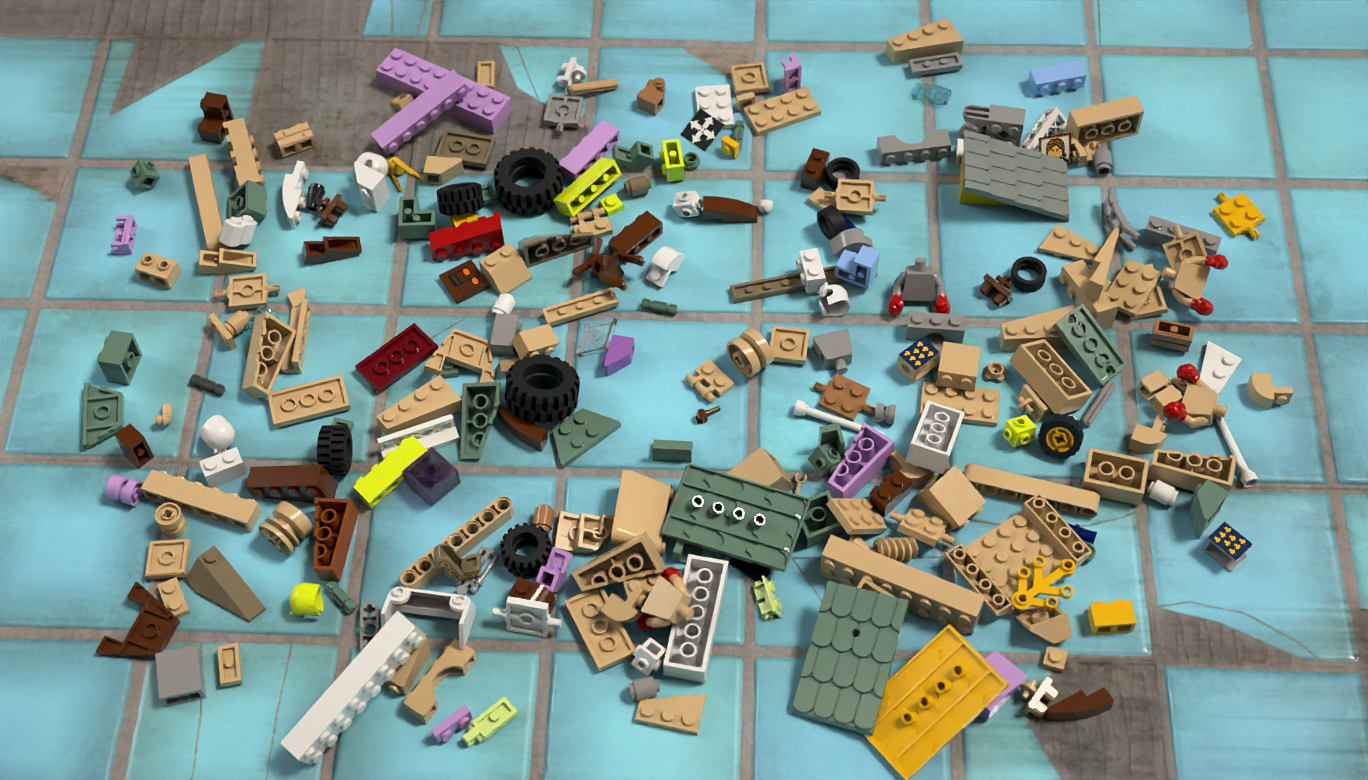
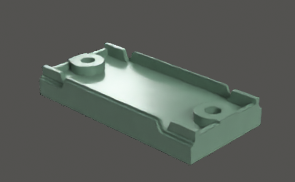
M1083 303L1053 325L1061 335L1062 341L1086 373L1092 376L1098 387L1102 386L1128 365V362Z

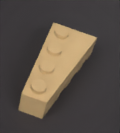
M944 18L887 39L886 55L893 65L908 63L910 59L959 52V55H961L964 40L948 18Z
M267 311L255 316L242 386L243 391L256 399L270 394L297 332Z
M438 375L377 415L379 428L387 436L449 414L462 413V399L442 376Z
M1155 449L1149 465L1147 479L1160 480L1168 485L1194 491L1199 483L1203 485L1209 479L1229 493L1237 456L1220 457V454L1203 456L1197 452L1182 454L1181 451Z

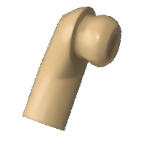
M170 404L162 405V415L155 417L157 426H167L171 423L172 406Z

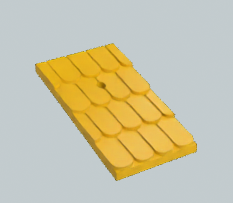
M947 625L888 680L873 736L863 735L905 780H909L963 728L967 727L1010 684L952 625Z

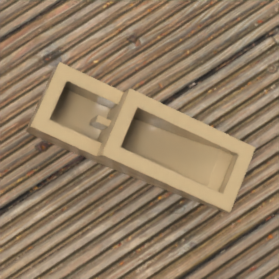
M220 248L219 252L200 250L198 273L231 274L256 269L257 252Z

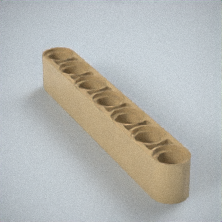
M207 154L188 157L208 250L219 252L220 248L228 249L227 245L219 241L223 224Z
M967 464L964 468V476L978 492L1020 502H1026L1033 496L1041 493L1055 510L1088 518L1097 516L1100 495L1095 492L976 464Z
M506 496L497 498L439 544H449L462 558L513 517L514 510L511 499ZM434 548L400 574V582L403 588L421 590L444 572L443 567L437 569L434 566ZM424 568H430L427 571H422ZM409 580H414L412 583H407Z

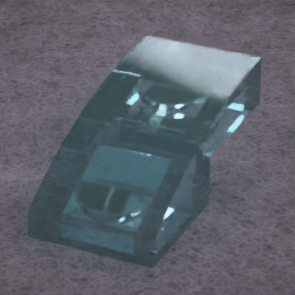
M916 82L911 96L913 100H929L931 105H947L952 91L935 84Z

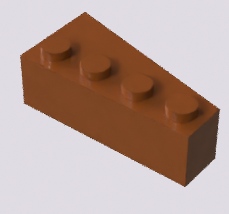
M315 498L314 570L321 581L340 582L359 511L352 499Z

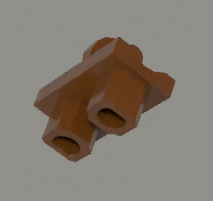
M337 193L331 202L328 197L324 200L318 199L316 201L318 207L316 212L319 214L322 212L318 222L320 226L323 227L324 224H327L334 228L339 217L334 215L333 212L336 211L344 215L347 211L348 205L341 200V194Z
M988 274L983 277L984 282L979 290L985 296L995 291L997 294L992 298V301L998 307L1003 306L1006 302L1010 304L1014 300L1011 297L1012 293L1008 291L1013 287L1010 284L1011 277L1006 275L1002 278L998 275L993 279Z

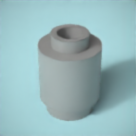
M1104 148L1098 149L1093 153L1094 170L1098 175L1106 176L1112 170L1111 152Z
M652 676L633 680V683L628 684L631 700L637 699V701L657 697L656 692L660 691L658 680H653Z

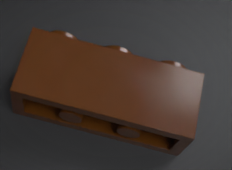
M644 212L642 215L637 216L630 225L625 226L618 235L610 239L608 242L609 253L612 255L616 251H621L636 256L663 234V223L650 212ZM619 260V261H620L622 264H624V265L628 263V262Z

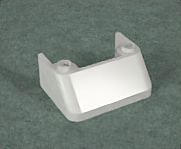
M396 587L390 590L380 613L381 628L396 611L459 619L460 649H464L476 615V605L465 595Z

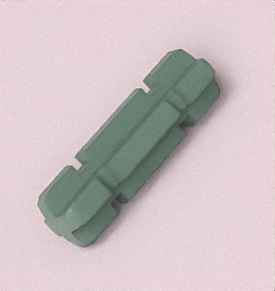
M737 120L735 122L733 140L740 144L741 150L744 121Z
M643 298L641 302L642 309L649 310L650 308L651 311L665 314L668 312L669 315H676L678 309L675 304L667 305L668 303L651 301V299Z
M335 581L328 582L325 589L332 594V597L347 613L355 612L357 604L351 600Z

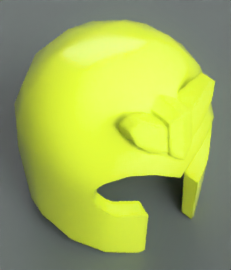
M300 583L296 585L290 593L289 602L292 611L289 614L321 616L319 612L324 611L323 599L320 593L321 584Z

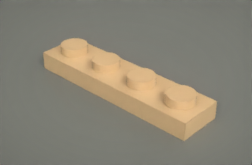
M612 287L543 308L542 313L546 323L554 326L619 306V302Z

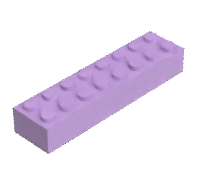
M394 48L376 69L380 85L399 93L412 94L414 100L450 72L398 48ZM460 76L470 91L464 98L455 102L450 109L445 110L444 113L495 134L512 112L511 97Z

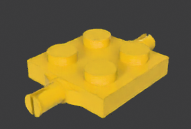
M1224 192L1217 195L1222 204L1213 208L1212 213L1235 238L1241 234L1249 233L1254 240L1258 239L1261 234L1255 228L1265 222V217L1244 193L1230 199Z

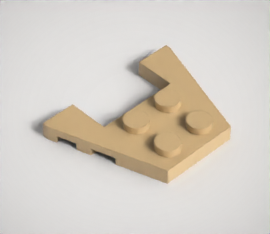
M456 328L451 331L423 367V370L440 375L445 360L481 373L479 383L494 382L490 341Z

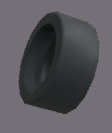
M835 158L827 166L826 181L834 190L838 187V178L832 175L836 170H848L853 174V177L850 179L859 180V165L850 158Z
M829 205L817 212L818 225L828 240L831 241L837 234L847 230L846 221L835 206Z
M1031 256L1017 259L1012 266L1011 283L1015 288L1023 292H1035L1041 289L1047 274L1045 264ZM1025 268L1033 269L1039 274V278L1036 280H1025L1018 275V271Z

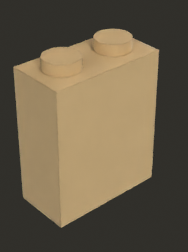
M944 341L936 385L974 391L982 347Z

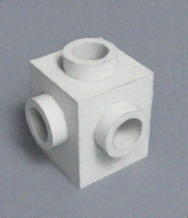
M695 190L676 193L672 207L680 218L699 216L703 207V200Z
M649 638L643 645H639L633 652L635 658L631 664L649 676L653 670L657 672L662 666L663 661L661 659L667 649L652 638Z

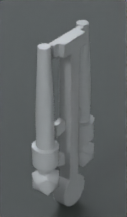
M482 546L477 552L480 555L483 551L486 552L481 559V567L490 555L494 556V558L485 570L477 575L479 577L474 582L472 581L474 577L464 580V584L463 580H455V584L458 585V595H466L469 584L472 585L470 592L476 594L478 587L482 586L483 580L500 555L494 550Z

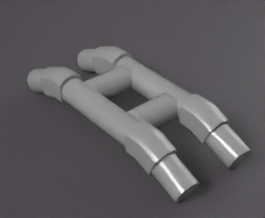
M1110 187L1108 188L1107 199H1105L1104 213L1114 229L1115 227L1120 228L1118 234L1120 243L1134 251L1137 245L1127 235H1130L1135 240L1139 239L1141 235L1127 221L1118 205L1115 188Z

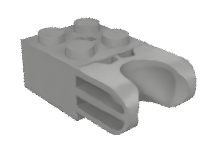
M990 104V107L967 105L963 109V119L966 123L960 128V137L963 139V133L966 130L990 136L992 139L1011 142L1014 146L1019 147L1026 109Z

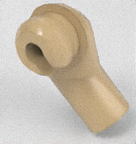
M1092 141L1083 148L1087 154L1085 162L1087 166L1094 163L1093 153L1100 148L1097 141Z

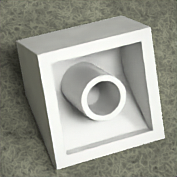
M356 161L354 167L362 204L365 208L378 212L390 199L385 175Z

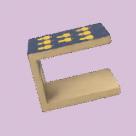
M922 337L898 354L897 369L914 384L937 367V363L933 359L939 355V351Z

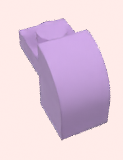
M553 547L546 566H541L535 582L542 584L551 592H558L568 576L567 570L573 554Z

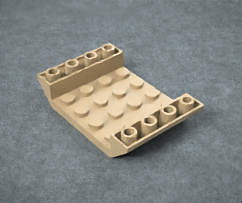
M1038 493L1024 502L1022 511L966 547L960 543L944 555L976 593L986 596L984 603L996 616L1010 615L1016 611L1011 598L1018 591L1019 579L1017 572L1020 567L1024 566L1030 570V576L1027 579L1028 591L1033 587L1034 567L1032 562L1035 556L1040 555L1045 558L1046 562L1042 569L1043 580L1057 570L1060 562L1064 559H1071L1076 564L1077 569L1089 557L1092 550L1041 493ZM1039 560L1035 561L1039 565L1042 564ZM1065 564V567L1071 568L1070 565ZM1020 572L1023 576L1027 575L1025 572ZM1062 576L1053 584H1051L1050 587L1054 586L1066 577ZM1019 598V600H1020L1021 602H1025V601H1026V600L1023 599V598Z

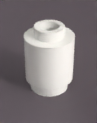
M507 293L500 294L491 308V316L495 319L496 313L510 314L516 305L514 297Z
M1157 480L1156 483L1152 481L1147 490L1150 493L1149 498L1166 506L1167 504L1172 506L1179 494L1175 487L1160 480Z

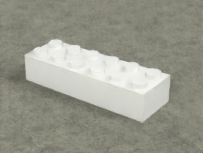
M688 554L683 582L688 590L687 596L691 599L688 607L694 610V615L689 621L681 618L677 625L672 624L663 663L665 676L705 683L729 573V561Z

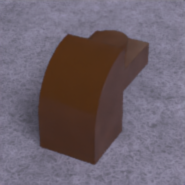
M518 577L509 591L510 597L549 603V615L556 606V600L552 592L538 582L533 584Z

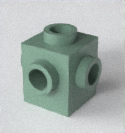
M137 160L130 171L134 183L140 188L152 190L160 179L154 163L150 161Z
M830 443L818 446L808 458L821 477L829 474L832 476L838 464L843 460L839 452Z

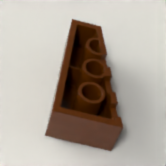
M323 465L250 467L245 488L255 498L314 503L315 498H335L338 484Z

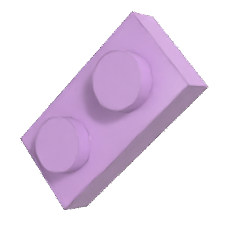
M464 705L431 730L433 739L438 745L441 742L448 741L453 736V733L470 724L472 715L468 707Z

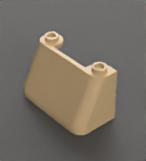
M632 470L622 471L611 534L612 549L646 531L660 557L662 553L666 552L667 542L663 541V536L660 535L666 519L668 504L670 501H673L675 496V489H672L671 484Z

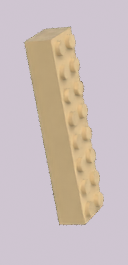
M833 535L830 536L821 554L820 574L824 577L838 580L842 584L857 587L864 577L893 596L908 600L907 610H912L921 617L934 619L941 625H952L961 633L973 634L986 596Z

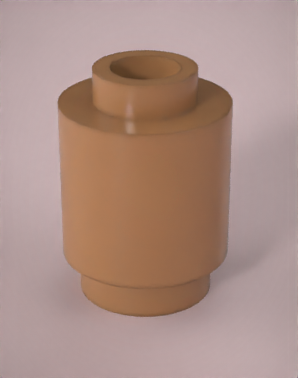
M541 504L535 508L533 523L536 524L537 528L541 526L549 534V531L552 530L555 511L551 506Z

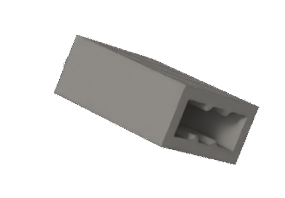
M185 645L174 650L166 649L155 654L159 699L164 707L206 698L202 653L197 645Z

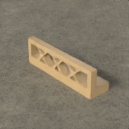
M302 299L301 308L292 307L289 326L297 332L282 364L281 370L283 374H302L312 315L308 299Z

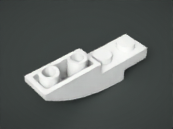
M297 161L293 174H285L283 182V203L292 229H296L298 222L301 221V212L306 206V198L303 195L304 181L308 179L309 171L306 169L304 161Z

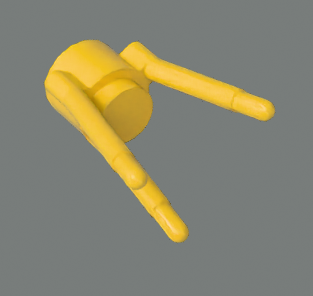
M398 157L389 159L388 168L390 170L388 173L399 192L402 191V188L395 176L396 174L401 175L406 171L425 182L421 175L409 168Z

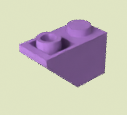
M612 335L610 342L607 341L605 348L607 355L602 358L601 363L605 376H610L631 364L635 349L634 338Z

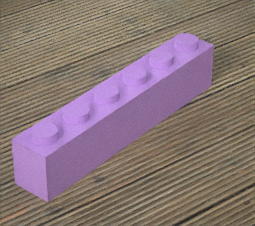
M453 69L372 132L371 135L384 152L389 155L395 152L404 142L409 141L418 131L423 130L432 120H436L441 113L450 109L455 102L464 98L470 90Z

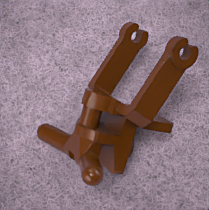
M600 237L596 238L589 258L583 264L574 268L572 274L577 276L592 268L591 277H599L601 283L608 285L609 288L617 287L625 291L628 286L625 285L626 282L624 280H620L624 275V271L617 262L622 260L642 267L646 263L643 261L644 258L640 255L635 256L621 251H616L611 256L599 255L603 240Z

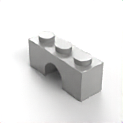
M908 311L906 340H919L922 337L925 338L930 333H938L944 336L945 342L963 343L965 315Z

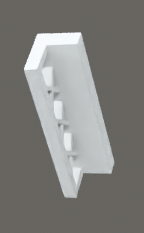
M1057 107L1045 110L1019 147L1039 152V138L1048 136V129H1052V135L1061 134L1068 120ZM1056 118L1061 122L1060 126H1056Z
M452 414L377 439L383 459L387 453L396 450L400 442L405 439L404 437L413 435L428 452L460 441Z

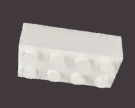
M927 400L905 462L944 474L965 412Z

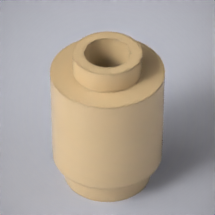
M238 310L225 320L223 325L232 336L238 335L251 325V317L246 311Z

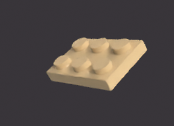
M1128 259L1107 291L1111 295L1109 300L1112 303L1116 302L1118 304V311L1136 318L1161 280L1162 272Z
M831 498L826 503L848 535L883 534L888 529L884 519L876 513L872 503L866 498Z

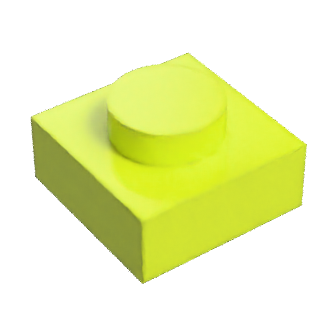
M615 193L599 200V205L601 208L604 207L608 217L624 210V205Z

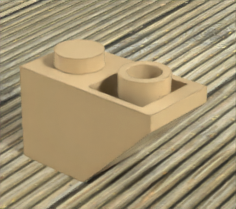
M427 156L423 171L425 184L444 185L464 172L462 158Z

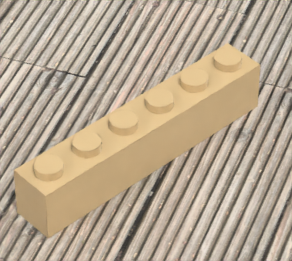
M151 469L140 488L146 499L162 504L168 502L175 503L183 511L248 532H252L262 513L258 503L253 499L246 500L234 493H224L216 487L209 488L196 481L193 483L187 481L184 477L169 475L163 470L156 471Z

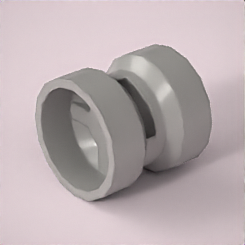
M877 403L874 422L886 421L888 424H894L896 405L884 406L883 403Z

